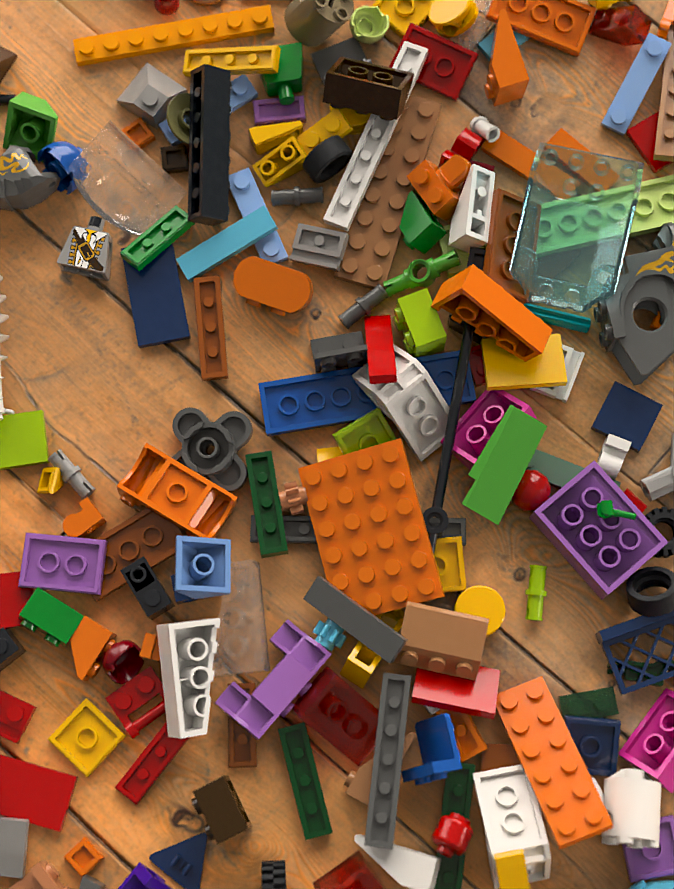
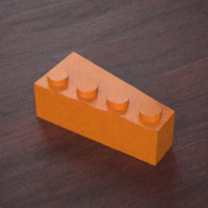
M474 264L443 282L431 305L437 311H440L441 308L452 314L451 319L458 323H461L463 320L476 328L474 332L478 335L496 339L497 346L525 362L543 353L553 330Z

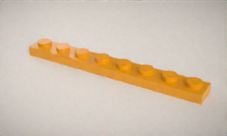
M269 4L73 39L76 62L79 67L275 32Z

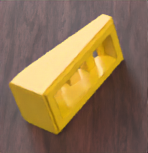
M301 121L253 127L249 128L248 131L257 155L277 148L291 136L298 137L303 133V125Z

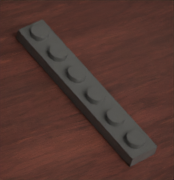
M383 673L365 846L393 849L411 676Z

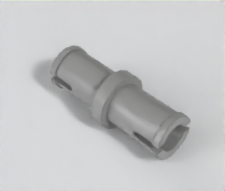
M62 449L57 450V453L54 452L48 458V461L54 467L60 468L61 475L63 476L62 480L65 483H69L82 500L86 496L89 497L96 490L81 473L82 469L78 465L75 466L63 453Z

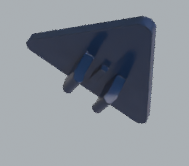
M200 833L151 854L149 859L184 889H200L208 836L206 833Z

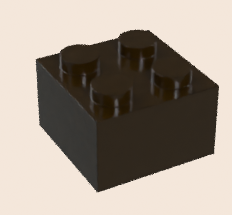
M228 775L222 776L193 791L195 798L191 799L197 814H203L208 823L204 825V829L210 841L216 840L218 845L252 827Z

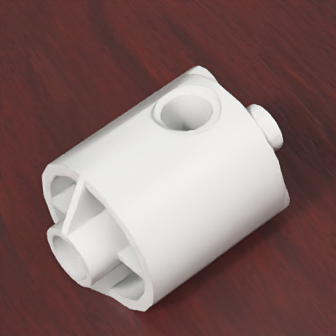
M622 769L612 776L605 778L604 806L613 822V829L602 833V844H627L628 848L644 849V847L659 848L661 783L653 781L644 770Z

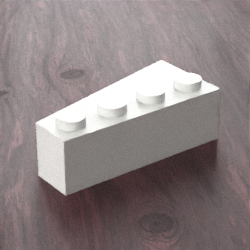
M206 618L157 625L168 737L181 739L207 734L211 702L209 693L211 681L214 678L212 667L214 653L217 652L218 642H216L217 628L220 626V618Z

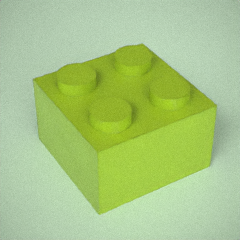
M427 288L398 298L397 306L394 309L395 316L393 320L398 332L403 331L405 338L403 340L404 348L414 358L444 351L447 338L437 311L431 307L433 301Z

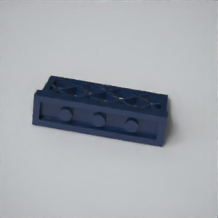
M674 610L662 616L648 617L642 615L595 634L598 643L602 646L621 696L674 676V670L666 673L669 666L674 668V664L671 663L674 656V642L660 636L664 626L668 624L674 626ZM659 628L657 634L650 632ZM646 634L655 638L649 652L635 646L639 635ZM633 638L631 644L625 640ZM658 640L672 646L667 660L653 654ZM620 643L629 647L624 661L614 658L609 646ZM632 650L647 656L641 670L627 664ZM651 658L665 664L661 675L657 677L645 672ZM616 663L622 665L620 670H618ZM625 667L639 673L636 684L627 688L621 677ZM643 676L650 678L649 680L641 682Z

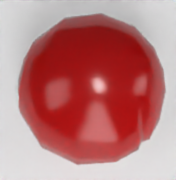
M525 470L511 499L514 506L522 511H535L546 502L551 493V486L547 477L538 470Z

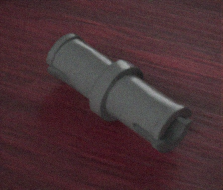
M294 186V189L271 190L272 206L295 204V207H301V204L324 203L323 187L300 189V186Z
M378 284L362 298L358 297L355 299L356 303L339 315L338 318L349 329L350 326L363 316H369L372 313L371 310L384 299H387L389 295Z

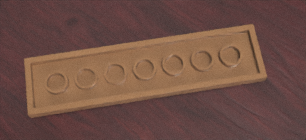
M413 95L409 96L347 232L349 235L343 260H341L339 266L340 271H335L334 273L335 279L369 289H374L376 285L380 284L385 289L383 282L388 279L402 235L399 227L409 192H415L416 190L406 176L426 158L442 103Z

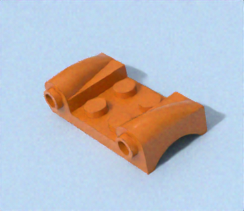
M148 443L144 445L140 456L130 472L117 485L118 493L121 495L120 500L124 504L132 508L134 505H144L184 529L186 534L191 537L215 538L238 504L237 496Z

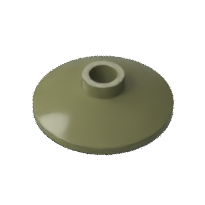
M181 93L173 97L169 102L166 117L169 128L174 136L180 141L189 144L190 93Z

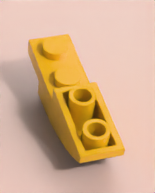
M336 108L298 137L291 136L252 165L264 186L269 187L303 170L305 158L318 144L331 136L338 135L344 138L353 129L341 110Z

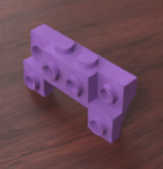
M289 619L285 621L269 640L285 656L253 693L249 695L233 681L214 702L256 740L265 733L279 715L284 718L294 706L291 701L297 694L302 697L312 685L309 680L332 655L320 643L295 626Z

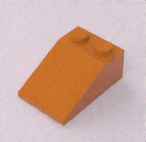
M505 8L500 9L497 19L487 81L484 85L486 97L492 99L494 107L523 98L529 82V76Z

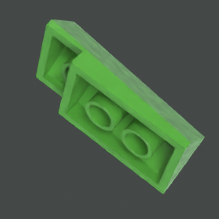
M510 404L468 474L475 479V482L461 504L499 525L547 426Z

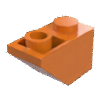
M84 616L70 638L77 677L86 682L89 678L94 679L102 666L99 662L107 650L116 643L114 639L117 636L87 616Z

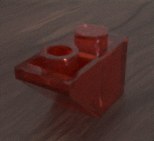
M636 4L596 10L588 33L622 46L638 45L644 43L652 21Z

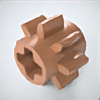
M296 481L285 483V490L278 492L283 511L290 510L292 516L304 513L303 506H307L308 501L305 487H298Z

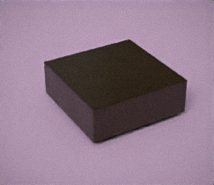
M186 144L160 147L164 174L189 172Z

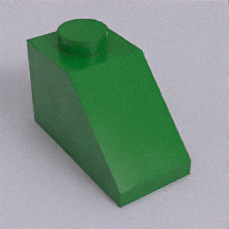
M414 191L409 192L399 228L405 236L403 238L404 243L411 250L416 248L425 254L447 232L422 197Z

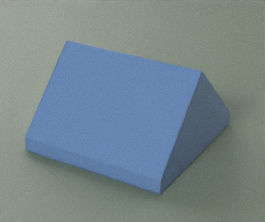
M176 536L175 591L194 599L229 595L231 593V540Z

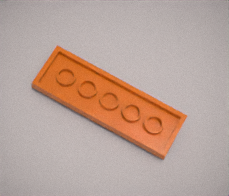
M543 676L498 693L496 711L559 850L613 829V822Z

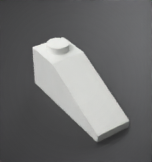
M476 164L471 165L451 220L449 246L469 253L470 247L480 248L488 243L495 172Z
M355 835L354 841L400 885L409 887L408 889H434L442 858L393 844V849L365 846V835Z

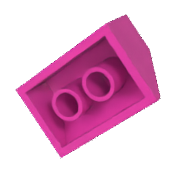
M486 389L459 419L452 454L471 471L510 404L537 419L528 404L504 390L487 391Z
M665 688L618 752V755L636 769L644 770L653 781L661 783V787L670 793L674 792V692Z

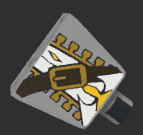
M91 216L87 228L80 226L72 228L57 260V264L62 271L109 281L113 240L109 233L103 232L104 219Z

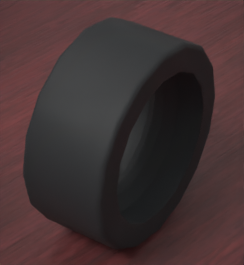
M331 136L318 144L307 155L303 162V169L315 183H323L338 174L346 166L352 157V150L340 136Z
M658 566L646 567L634 572L626 582L628 604L631 609L639 615L648 617L662 616L673 611L674 572ZM649 587L668 589L663 594L657 596L639 594L642 590Z

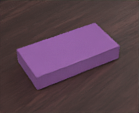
M294 96L295 101L289 105L280 104L279 98L253 100L255 126L294 121L306 123L303 96Z

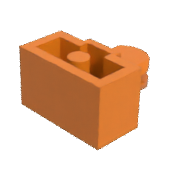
M453 155L439 168L425 159L406 177L432 213L448 221L454 215L460 198L458 186L466 180L471 163L459 155Z

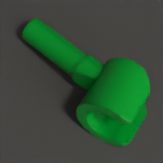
M604 500L597 503V513L600 518L621 517L631 520L636 518L635 513L613 509L612 500Z

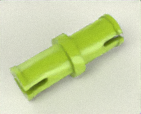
M530 565L529 587L525 590V595H528L525 620L543 621L544 597H547V591H544L547 566Z

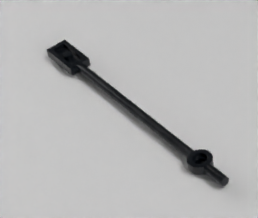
M470 247L467 268L474 264L483 271L486 250ZM465 322L433 503L432 507L423 513L433 554L435 553L437 536L443 533L448 526V515L442 508L475 327ZM436 517L439 519L440 524L434 527L430 525L429 520Z

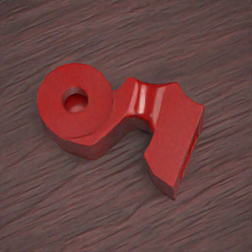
M465 128L456 138L451 151L446 150L442 153L438 167L440 168L453 155H459L470 162L481 148L484 139L470 129Z

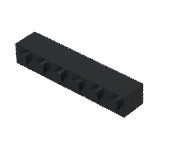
M203 64L191 70L188 221L216 226L227 222L230 212L228 194L230 189L231 71Z

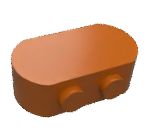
M250 256L242 260L234 272L233 281L236 291L240 296L247 298L246 303L261 308V305L265 304L271 306L270 312L285 316L286 312L294 314L304 310L312 300L313 285L309 276L303 272L256 256Z

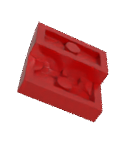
M20 571L0 574V629L3 627H23L21 625L22 620L18 617L32 596L33 589L18 587Z

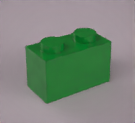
M37 587L18 618L22 620L21 625L27 630L35 633L37 629L45 634L44 640L51 645L58 647L61 644L65 647L84 616Z

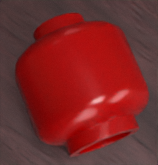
M453 812L450 815L441 816L432 834V841L438 846L436 851L448 858H452L453 854L463 855L473 837V829L470 827L471 822L467 818Z

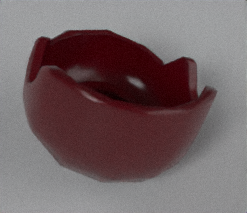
M122 640L113 644L104 654L103 670L114 683L124 684L138 674L144 664V660L139 656V652H141L140 647L131 640Z

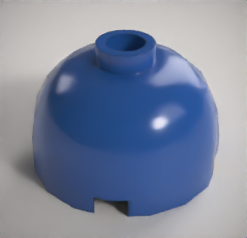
M56 141L45 146L37 154L38 163L43 161L45 166L42 172H55L61 178L57 187L58 191L67 190L66 194H70L85 181L88 174L87 156L80 147H76L66 141Z

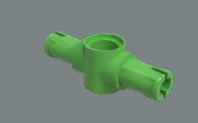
M453 249L435 259L431 257L427 260L417 259L411 262L408 268L403 270V274L383 282L384 287H387L385 290L389 297L409 287L411 289L418 286L428 287L434 283L436 278L441 276L440 273L461 265L456 250ZM421 268H427L425 277L418 279V271Z

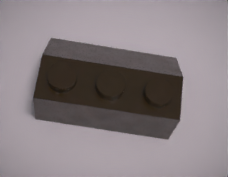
M341 56L326 72L322 102L328 103L331 107L337 109L349 108L355 110L358 114L367 115L370 113L378 115L383 120H397L404 110L414 79V73Z

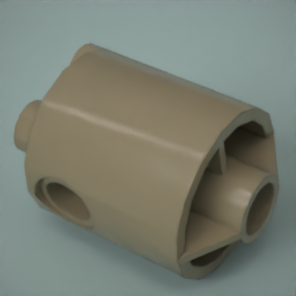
M293 0L285 10V24L292 37L308 47H317L350 19L353 14L354 3L353 0Z

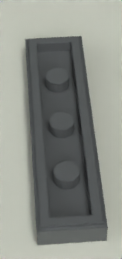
M317 576L303 598L388 663L394 662L407 642L406 638L321 576Z

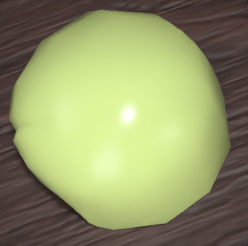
M362 6L357 8L350 17V31L359 42L366 44L378 42L389 29V16L384 15L378 6Z

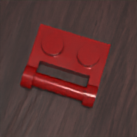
M152 666L143 670L105 698L132 739L140 734V730L166 712L163 682ZM159 694L163 698L162 702L132 722L129 717L131 714Z

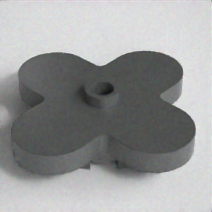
M185 408L179 411L174 417L172 428L175 436L182 443V449L172 458L201 476L209 477L213 483L228 492L241 489L247 481L248 470L237 452L250 441L253 434V426L248 417L240 412L230 411L223 414L215 422H211L199 409ZM210 446H215L214 452L208 455L207 449Z

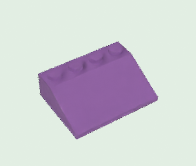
M595 460L537 508L529 517L601 600L668 543ZM604 500H612L613 509L635 513L636 518L635 520L621 517L600 518L597 513V503Z

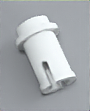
M484 116L475 117L471 120L470 129L472 132L482 136L489 142H495L499 138L500 129L490 124Z

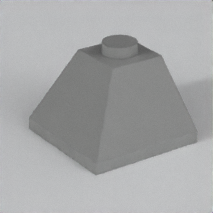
M146 63L117 99V103L136 116L141 117L155 129H158V124L167 118V107L171 99L178 94L187 93V89L149 63Z

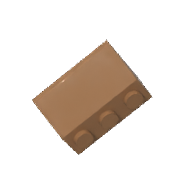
M407 601L400 635L406 638L407 642L395 658L394 663L476 681L489 619Z

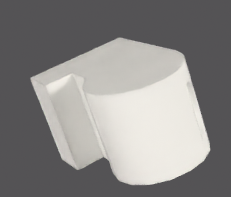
M609 434L603 443L597 464L611 479L615 480L632 442Z

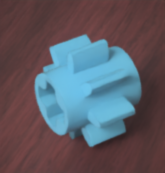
M329 618L325 623L319 620L313 630V633L317 635L315 641L331 652L335 646L341 649L347 639V636L343 635L344 629Z

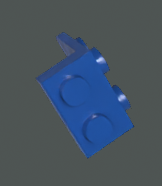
M444 713L417 722L415 730L423 765L401 771L403 783L415 781V786L427 784L432 781L448 778V772L462 769L460 752L457 749L454 725L450 715Z

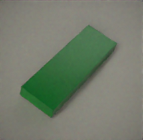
M176 205L120 252L121 257L135 269L141 271L190 229L195 222L188 221V213Z

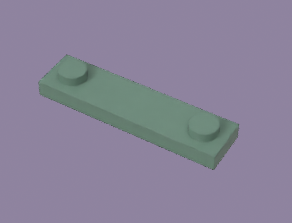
M537 449L526 470H538L547 477L550 485L560 489L585 469ZM612 479L620 487L621 482Z

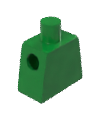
M301 42L279 46L281 52L278 73L259 74L267 95L270 97L279 96V102L282 105L292 104L295 101L294 93L303 90V50Z

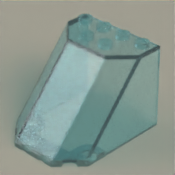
M540 142L528 177L509 269L510 274L514 280L519 282L530 302L545 303L548 306L562 309L568 308L583 313L592 308V305L599 302V300L607 299L615 294L640 194L644 163Z

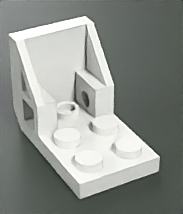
M394 344L397 372L396 383L370 384L368 363L355 372L352 377L373 403L380 408L381 412L393 420L415 457L423 461L442 445L440 441L445 436L449 406L421 363Z
M521 764L473 773V781L485 828V841L494 889L499 888L494 854L522 849L524 852L529 882L550 879L551 855L538 801Z

